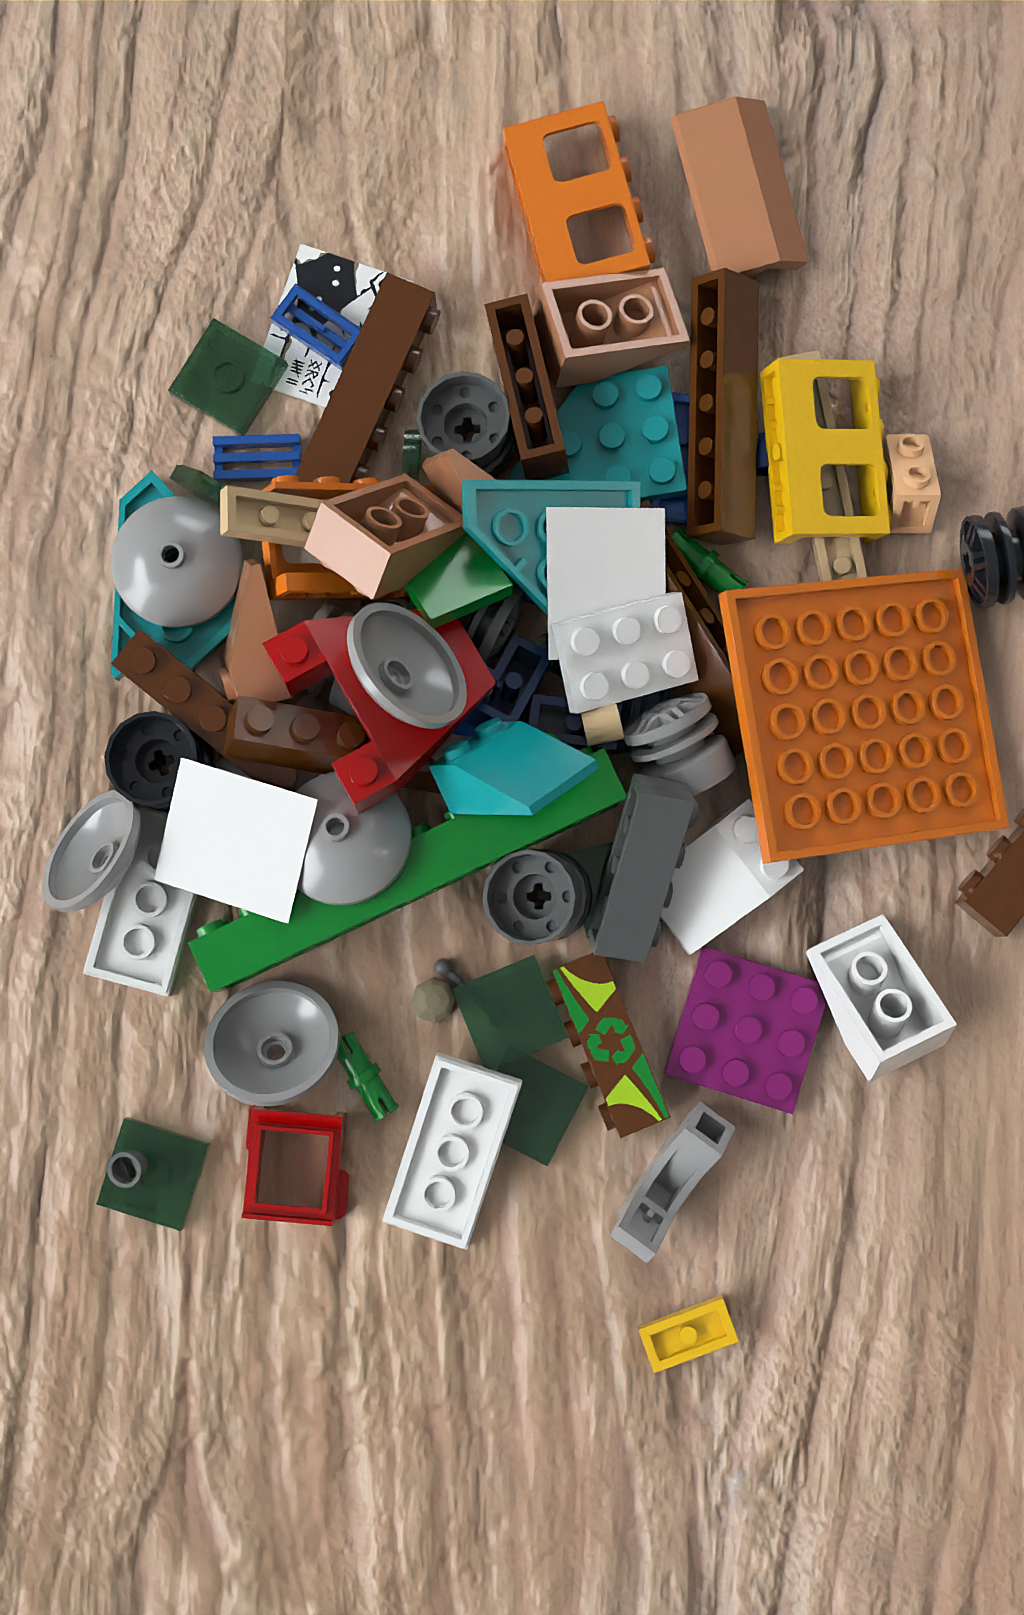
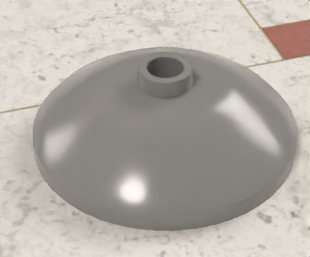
M184 496L157 499L136 510L118 531L111 553L112 577L123 601L143 619L168 628L196 626L207 622L221 613L238 591L244 563L240 539L220 535V511L206 502ZM170 549H177L179 551L178 559L173 563L165 562L166 552Z
M383 602L365 606L352 618L347 631V646L351 665L363 688L380 707L405 723L428 729L445 727L462 713L467 698L466 683L462 669L448 644L432 626L418 615L403 607Z
M335 771L308 781L295 792L318 799L297 889L301 893L325 904L353 905L379 895L397 879L408 860L412 844L410 818L397 794L358 814L337 778ZM338 822L344 823L342 833L339 835L330 834V828L333 824Z
M110 790L92 799L72 818L56 841L45 867L42 891L48 905L64 913L81 910L97 902L119 884L133 863L140 839L142 823L137 803L130 802L116 790Z
M290 981L261 982L237 992L217 1010L205 1036L204 1054L206 1064L216 1084L232 1098L256 1106L286 1104L311 1092L329 1074L339 1051V1027L329 1004L311 988ZM275 1053H284V1056L278 1060H271V1057Z

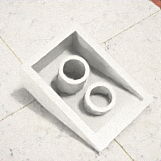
M750 799L744 800L734 805L685 844V856L682 866L679 869H674L671 879L673 884L671 903L668 908L662 909L660 918L686 952L691 955L773 896L804 869L796 859L763 864L753 803Z
M884 914L807 950L806 954L844 1043L869 1083L946 1044L957 1024Z

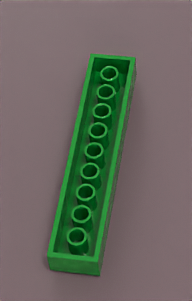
M588 746L579 750L596 759L599 769L534 815L451 814L449 811L444 814L447 822L432 829L428 823L412 828L410 854L402 872L386 890L367 901L353 905H330L315 901L297 889L288 924L241 908L238 910L240 918L231 923L229 920L222 921V919H219L197 929L199 938L188 942L210 993L230 989L496 864L510 853L526 850L622 805L626 801L627 795L605 749L594 752L592 747Z

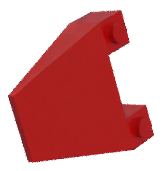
M418 609L409 610L425 620ZM354 616L305 620L262 643L290 696L299 693L332 674L370 738L371 742L331 763L337 778L358 814L399 792L496 686L495 679L458 618L434 629L448 644L462 669L467 690L466 704L462 713L454 721L445 727L436 729L414 726L395 718L380 707L363 688L351 665L347 646V631Z

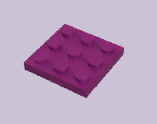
M702 946L663 1073L793 1114L826 1004V998L819 982Z

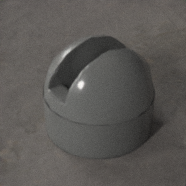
M126 1149L115 1154L109 1160L107 1167L108 1176L116 1186L130 1188L144 1179L148 1170V1163L141 1152Z

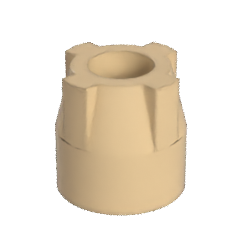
M616 703L581 712L588 746L624 739Z

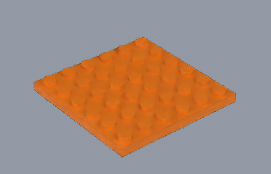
M962 568L726 590L718 595L763 864L1010 828L967 582Z

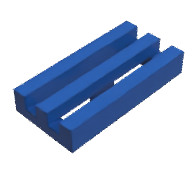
M296 283L270 317L274 325L341 371L361 330L360 327ZM298 299L351 337L348 341L344 340L293 303ZM285 314H290L341 349V351L336 353L285 318Z
M300 434L213 436V463L215 465L213 479L216 483L272 481L273 478L279 476H295L302 461ZM292 447V451L224 453V449ZM292 462V468L225 470L224 464Z

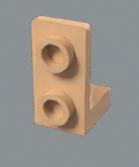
M888 434L885 439V449L893 486L889 503L892 510L890 533H931L941 492L930 438L925 434Z

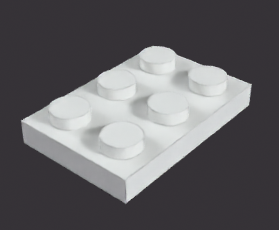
M671 592L551 623L569 711L571 713L578 714L698 680L682 592Z

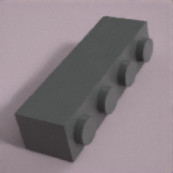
M633 774L588 930L594 955L646 963L650 948L657 946L661 933L659 918L662 909L668 908L672 899L673 884L671 879L674 869H679L684 860L685 843L683 840L686 830L694 826L697 818L698 805L694 801L687 783Z

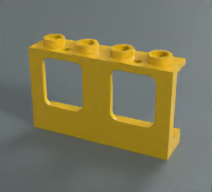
M776 359L760 372L765 441L769 461L768 476L774 544H792L801 538L863 537L864 543H871L890 534L892 510L887 503L886 482L888 479V467L883 459L882 439L884 436V424L879 415L878 397L880 394V381L876 376L875 360ZM814 379H849L854 429H824L818 426L815 417L813 395ZM857 465L861 516H829L826 514L823 508L820 474L822 466Z

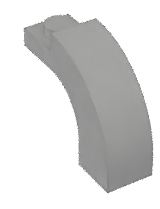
M699 1101L671 1133L638 1179L617 1214L619 1219L610 1236L648 1263L656 1255L674 1217L688 1195L706 1172L722 1157L736 1127Z

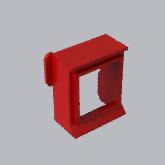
M253 1105L249 1110L246 1148L249 1154L241 1218L332 1226L336 1220L342 1219L347 1212L350 1180L349 1174L341 1170L347 1112L338 1111L332 1115L267 1109V1106ZM265 1130L329 1136L322 1208L258 1202Z

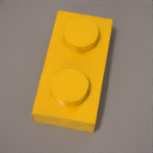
M721 1295L637 1326L654 1373L739 1342Z

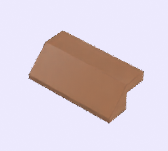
M735 96L678 113L671 117L673 132L711 272L727 268L753 278L768 268L797 270L809 263L765 100Z

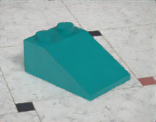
M493 718L478 725L475 728L477 734L470 739L459 740L446 746L441 751L443 756L429 765L450 813L474 815H534L599 769L596 759L523 721L502 722L500 718Z

